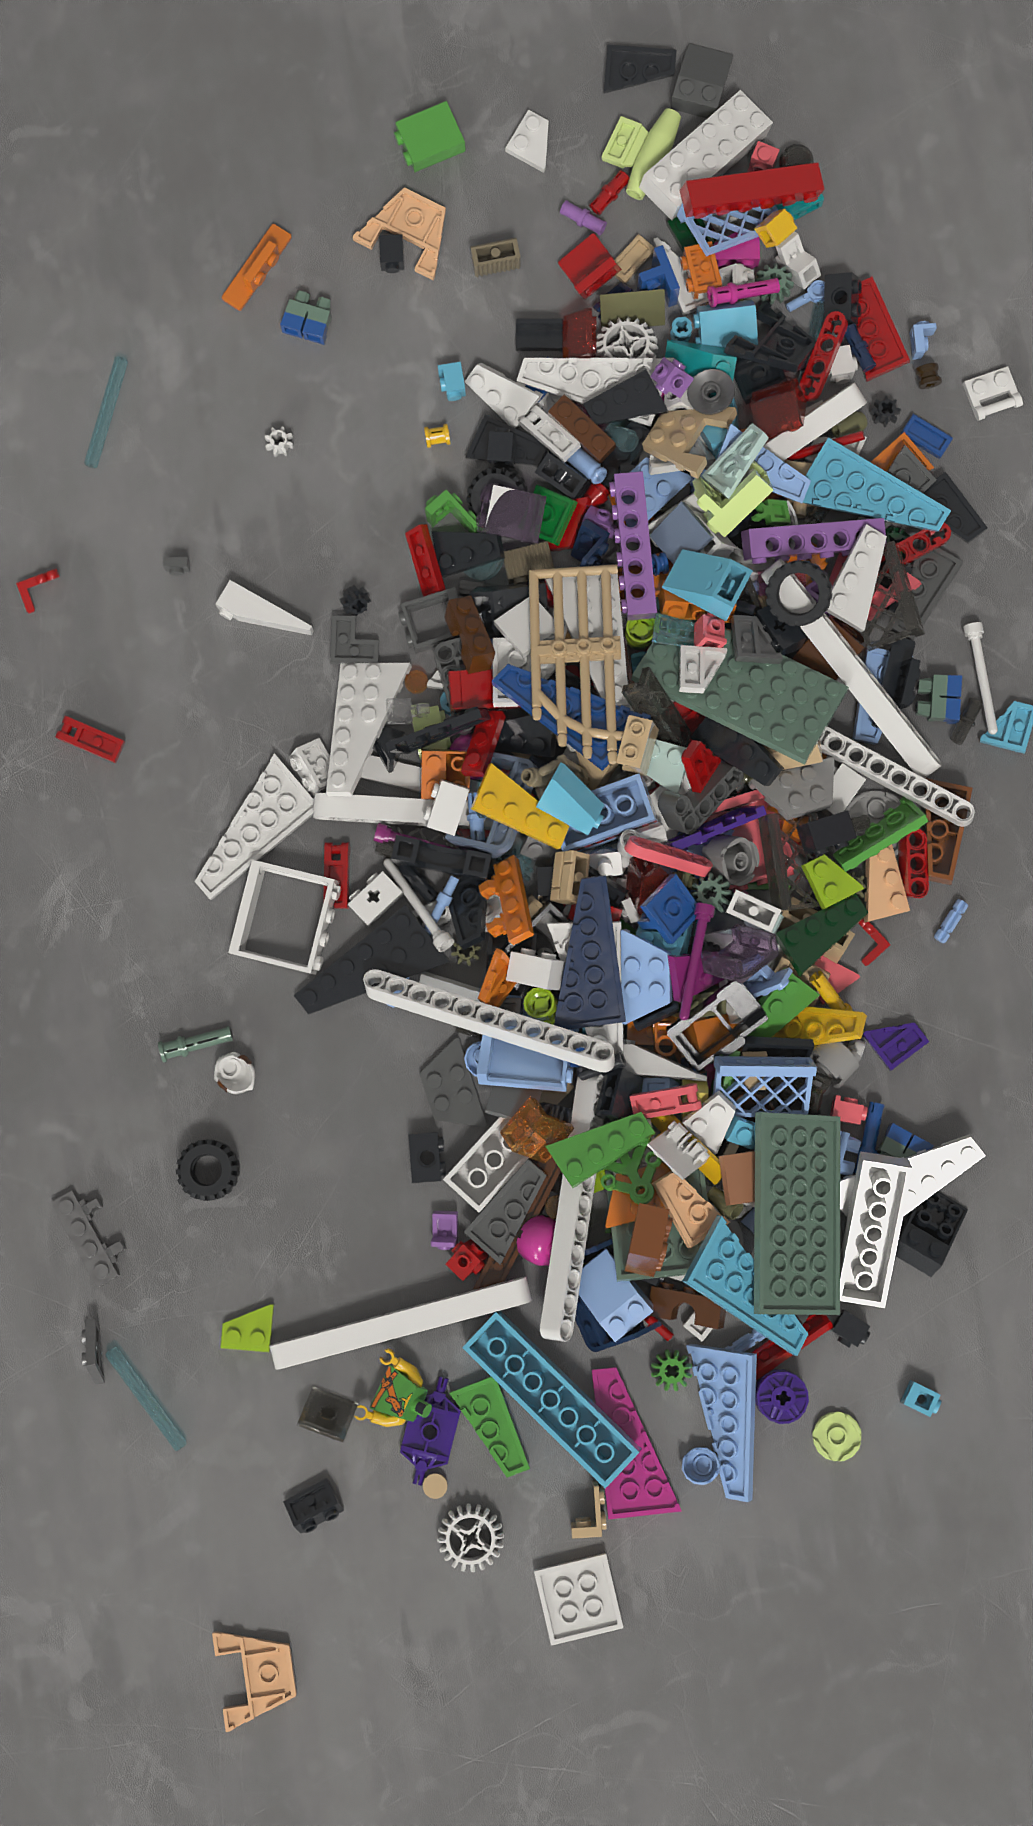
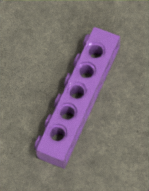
M643 471L614 474V480L609 482L610 496H615L616 505H612V517L618 523V529H614L615 543H620V552H616L617 565L618 567L622 566L623 573L622 576H619V588L624 590L625 599H621L622 614H627V621L656 618L657 607ZM630 495L635 501L631 504H626L622 501V497ZM631 518L636 521L637 525L627 527L624 521ZM629 542H635L639 545V548L631 551L626 545ZM632 565H637L642 571L639 574H632L628 568ZM633 589H641L644 595L641 598H635L631 595V591Z
M884 518L748 529L741 532L744 561L752 560V564L767 563L766 559L775 558V562L779 559L785 562L789 561V557L797 556V560L812 559V555L820 554V558L834 557V553L842 552V557L849 555L856 541V533H860L864 525L867 524L886 536ZM835 534L840 538L839 545H836L833 540ZM812 536L818 541L817 547H814L811 543ZM789 538L795 541L794 549H791L788 544ZM767 540L772 542V551L766 548Z

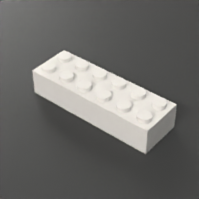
M740 90L644 174L639 188L673 220L682 205L679 190L686 181L717 177L725 174L752 150L758 141L761 142L767 136L773 122Z
M860 1151L840 1253V1301L885 1308L913 1169L909 1159Z

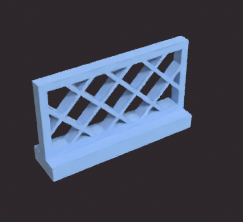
M682 203L677 217L681 223L686 222L704 254L709 256L759 237L755 230L750 231L743 228L745 221L758 225L763 221L764 214L770 215L778 209L775 205L768 209L752 208L761 212L760 219L747 215L748 211L744 213L736 210L730 211L726 215L725 221L713 217V214H709L704 218H700L707 221L706 227L703 228L696 225L693 220L696 219L694 216H685ZM729 216L741 219V225L737 226L729 223ZM710 222L723 227L721 234L708 229ZM725 229L737 232V237L730 238L725 236ZM709 236L717 239L718 244L709 247L705 237Z
M715 1056L714 1067L716 1070L713 1095L721 1090L722 1094L727 1096L736 1108L739 1109L735 1111L734 1116L755 1117V1112L808 1115L813 1076H816L817 1066L811 1057ZM722 1076H732L736 1080L726 1090L721 1086ZM749 1077H757L760 1081L750 1090L743 1084ZM773 1077H781L784 1082L772 1090L767 1082ZM797 1077H806L805 1084L798 1090L791 1085V1082ZM740 1085L746 1093L735 1101L730 1093ZM765 1086L771 1093L759 1101L753 1094ZM789 1086L794 1093L783 1101L777 1094ZM749 1097H752L757 1104L750 1110H744L740 1105ZM774 1097L781 1103L774 1110H767L764 1106ZM799 1097L803 1101L802 1110H791L788 1105Z

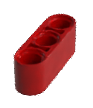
M918 829L898 841L899 871L906 897L919 899L926 896L929 891L927 837L924 831ZM911 834H914L916 838L914 845H911L909 842ZM912 858H915L917 862L915 869H912L910 866ZM913 882H916L918 886L915 893L911 890Z

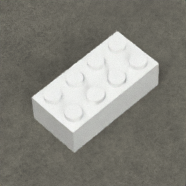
M499 1117L443 1180L480 1213L528 1158L541 1146L545 1139L528 1125Z

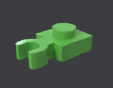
M767 499L755 508L758 514L751 517L755 522L765 519L766 525L787 526L791 523L786 500Z

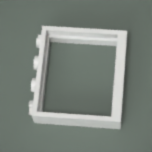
M252 860L228 953L316 975L317 970L321 969L323 963L322 949L327 946L329 940V933H327L329 923L332 924L335 916V910H333L334 901L339 899L341 892L339 881ZM265 871L328 886L308 965L245 950Z

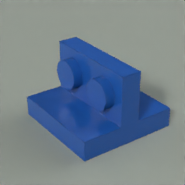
M661 245L654 248L652 269L639 273L637 291L664 289L665 300L669 308L677 305L680 286L665 249Z
M670 874L640 906L645 914L637 923L642 929H657L667 944H673L695 920L694 910L697 902L677 874Z

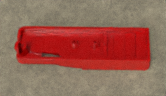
M565 665V669L580 678V671L577 666ZM493 669L468 674L467 670L448 672L451 711H465L472 707L485 710L521 708L520 706H493Z

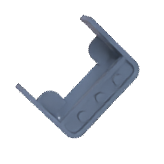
M494 752L491 763L497 768L510 770L508 777L531 795L533 787H529L522 782L521 773L524 769L537 768V766L529 759ZM494 820L485 842L446 834L445 839L461 850L491 854L492 858H498L513 846L518 831Z

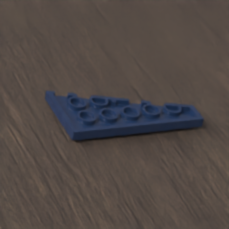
M606 875L581 878L554 1021L555 1026L568 1030L626 1022Z

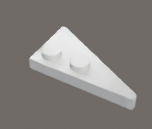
M658 237L653 239L655 248L663 245L680 286L677 303L682 315L697 311L696 306L709 305L707 292L699 294L698 299H693L692 292H687L685 279L688 276L686 270L683 271L681 268L680 257L671 250L669 245L659 240Z

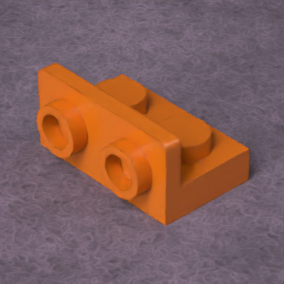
M712 241L707 242L709 247L713 246ZM699 244L684 247L680 263L682 270L687 272L688 278L685 279L688 293L692 292L693 299H698L699 294L706 293L708 286H714V288L723 286L715 253L706 256Z

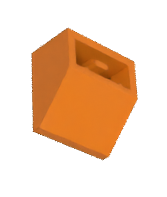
M421 749V799H434V797H431L434 784H439L441 779L470 789V776H464L461 772L467 751Z

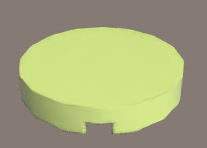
M840 1411L829 1412L821 1416L814 1425L812 1432L813 1444L816 1450L828 1460L845 1461L853 1457L861 1445V1429L857 1421L846 1413Z

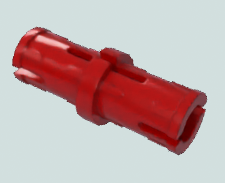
M619 170L614 178L601 188L602 191L589 204L591 210L601 215L605 208L618 198L620 191L628 184L629 176Z

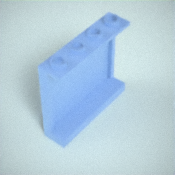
M508 995L506 998H522V997H521V996H518V995ZM523 1008V1015L530 1017ZM485 1019V1022H490L493 1019ZM508 1026L506 1029L511 1030L514 1029L515 1026ZM579 1028L569 1029L571 1031L579 1033ZM532 1033V1034H530L529 1036H530V1037H535V1036H537V1035H539V1034H538V1033ZM482 1035L476 1074L478 1083L482 1085L566 1092L567 1083H572L573 1068H570V1062ZM556 1040V1041H553L552 1043H553V1044H559V1043H561L562 1041Z

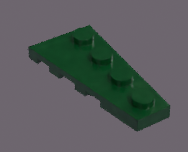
M855 893L777 932L774 938L799 977H801L808 968L815 964L844 935L864 919L868 911Z

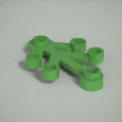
M651 1137L635 1147L632 1158L626 1153L620 1157L622 1164L613 1162L602 1169L628 1176L632 1184L617 1181L612 1174H606L601 1179V1184L605 1190H616L630 1194V1198L636 1204H647L653 1199L655 1191L651 1182L656 1168L661 1164L662 1160L657 1157L655 1162H649L656 1155L653 1151L648 1152L645 1156L647 1167L642 1178L638 1174L639 1166L648 1147L647 1144L651 1142ZM607 1180H613L611 1185H605ZM640 1189H645L643 1194H637Z

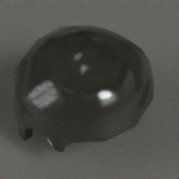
M792 144L786 147L778 159L780 168L814 163L812 152L802 144Z

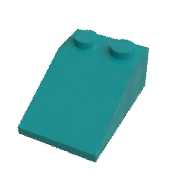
M667 339L665 358H675L686 366L684 371L693 378L702 371L718 369L727 373L733 381L737 361L736 356L724 353V347ZM711 393L709 398L715 397L716 393Z

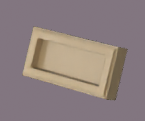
M638 234L615 259L622 269L615 277L626 284L653 255L655 247Z

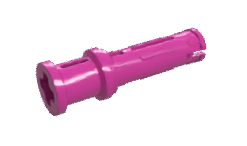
M778 278L740 285L730 282L726 286L714 288V286H708V303L713 308L717 304L729 302V304H735L738 299L779 293L780 284Z

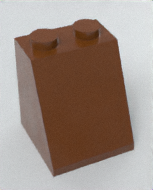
M833 615L828 616L856 654L860 656L871 642L852 626ZM810 639L806 641L792 658V660L831 679L838 681L840 678Z

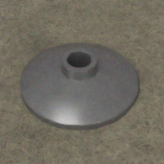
M708 369L694 377V380L688 387V400L690 405L699 413L706 415L717 414L731 404L735 394V386L727 373L718 369ZM711 393H716L715 397L709 398Z

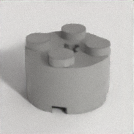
M722 834L714 837L702 849V856L713 864L709 873H712L715 879L718 875H721L723 882L728 881L730 885L742 886L749 883L755 876L753 872L755 866L758 867L759 852L756 845L747 838Z
M844 1041L814 1045L815 1047L810 1056L817 1066L816 1075L826 1083L829 1080L835 1083L833 1087L840 1088L859 1068V1061L861 1060L860 1055L856 1051L849 1050L843 1045Z

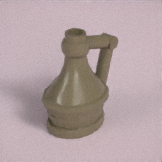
M560 755L557 757V760H553L539 769L534 767L524 769L521 773V780L527 786L535 787L536 794L541 799L560 762L565 764L587 787L589 776L583 767L567 759L566 755Z

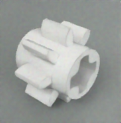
M283 426L280 430H275L272 427L270 436L265 435V440L270 442L265 446L266 450L270 451L273 449L274 457H277L278 454L287 456L286 451L288 448H294L293 443L289 442L293 438L292 433L285 434ZM280 439H283V442H280L279 445L275 444V442H279Z

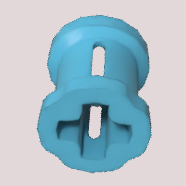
M686 317L676 318L672 323L671 340L688 342L691 338L692 322Z

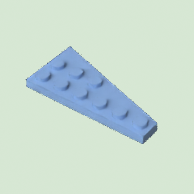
M690 1343L686 1347L688 1354L691 1353L694 1376H697L700 1387L699 1397L708 1430H711L714 1441L712 1447L714 1452H717L720 1461L719 1474L725 1497L750 1502L753 1498L757 1354Z

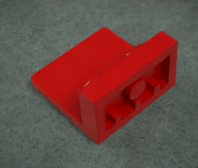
M594 233L558 261L559 266L585 300L622 270Z

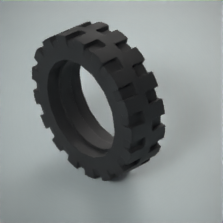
M795 560L776 569L769 578V583L766 587V602L771 608V613L779 621L785 622L790 626H805L821 618L828 610L833 594L831 591L832 584L831 581L829 582L827 573L823 572L820 566L810 563V561ZM795 573L807 574L813 578L819 590L818 602L814 608L801 614L793 613L786 609L779 595L780 585L784 579Z

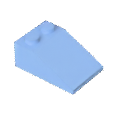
M607 1248L583 1266L579 1296L614 1342L653 1312V1303L633 1280L617 1282L614 1257Z

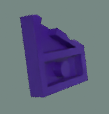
M915 1022L869 1030L862 1034L889 1071L893 1070L929 1042Z

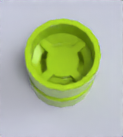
M655 619L629 620L627 622L625 639L631 648L645 650L651 646L657 633Z
M537 987L530 990L525 996L523 1003L527 1014L533 1019L554 1025L558 999L548 989Z

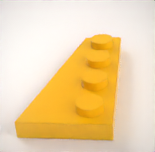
M492 763L488 765L470 809L555 849L561 848L569 829V825L537 808L536 806L539 801Z
M806 1007L773 1037L813 1039L814 1045L861 1039L867 1015L857 1011Z

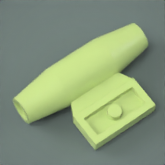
M666 108L649 132L641 123L622 116L620 117L601 157L602 161L620 168L632 167L626 193L630 197L637 200L644 198L646 194L639 188L644 174L671 151L681 120V115L677 111Z

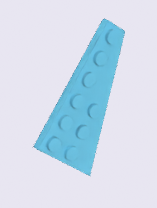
M717 1215L682 1281L790 1354L798 1356L808 1336L807 1331L794 1314H754V1259L738 1242L739 1238L736 1234L732 1233L727 1227L725 1219Z

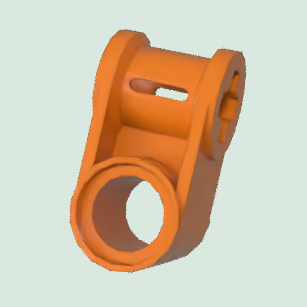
M670 1016L652 1025L654 1051L666 1058L671 1057L677 1049V1046L667 1036L666 1031L668 1025L670 1026L677 1021V1018L674 1016ZM666 1040L671 1043L672 1050L669 1053H663L659 1049L661 1041Z

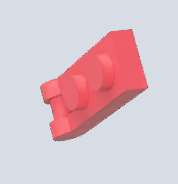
M697 1083L632 1094L630 1101L633 1114L642 1112L645 1118L699 1110L702 1108V1104L696 1094L698 1091ZM681 1095H687L688 1102L682 1103Z

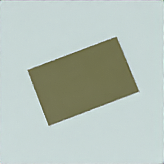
M664 289L600 295L601 329L602 327L608 328L610 321L616 324L618 317L622 322L626 321L627 317L630 318V322H634L638 318L639 325L646 322L648 327L665 325Z

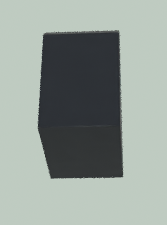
M384 726L380 737L376 739L373 747L388 773L394 771L401 753L388 752L385 743L405 736V732Z

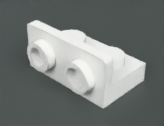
M320 738L297 747L289 756L290 764L299 774L304 789L310 793L311 797H314L315 793H319L327 787L330 755Z

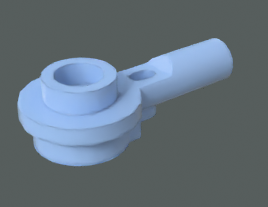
M815 280L807 287V293L785 304L787 310L791 312L810 301L818 304L823 303L825 282Z

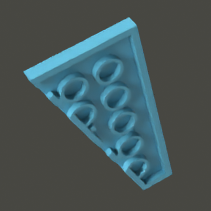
M829 437L805 477L811 480L803 500L805 504L874 519L884 518V521L935 532L940 530L951 512L947 507Z

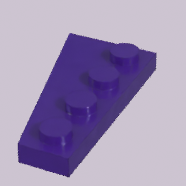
M764 805L740 806L703 823L693 834H679L667 840V843L664 845L687 851L688 847L693 844L705 843L708 841V838L722 835L730 829L744 825L747 822L767 815Z

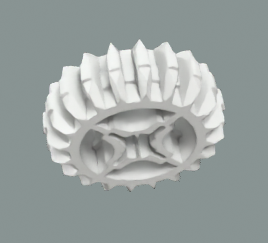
M618 317L616 324L610 321L608 328L602 327L601 334L597 335L595 355L596 358H633L635 355L641 354L637 358H656L658 353L657 338L654 336L652 328L648 329L646 322L639 325L638 318L634 322H630L629 317L626 318V321L622 322ZM616 338H619L618 341L613 342L612 345H610V343H611L613 340H615Z
M467 1503V1511L463 1512L461 1505L457 1506L458 1515L450 1510L448 1514L452 1520L442 1519V1523L447 1528L439 1527L438 1532L445 1534V1536L438 1537L437 1541L446 1544L440 1547V1552H449L444 1559L448 1561L453 1557L452 1567L454 1568L458 1562H461V1571H465L466 1564L471 1565V1572H475V1564H479V1568L484 1570V1560L489 1565H492L493 1560L490 1555L497 1558L500 1555L494 1548H503V1543L496 1541L497 1539L504 1538V1533L496 1532V1530L502 1528V1524H493L497 1519L496 1514L490 1518L487 1517L490 1512L489 1508H486L483 1514L480 1513V1504L476 1505L475 1511H471V1504ZM465 1518L478 1519L471 1527L456 1524ZM484 1523L491 1532L492 1540L490 1545L479 1534ZM476 1529L475 1538L478 1541L472 1540L465 1547L467 1537H464V1534L470 1535ZM451 1530L456 1532V1535L462 1540L458 1552L451 1543ZM471 1548L485 1551L476 1557L464 1556Z

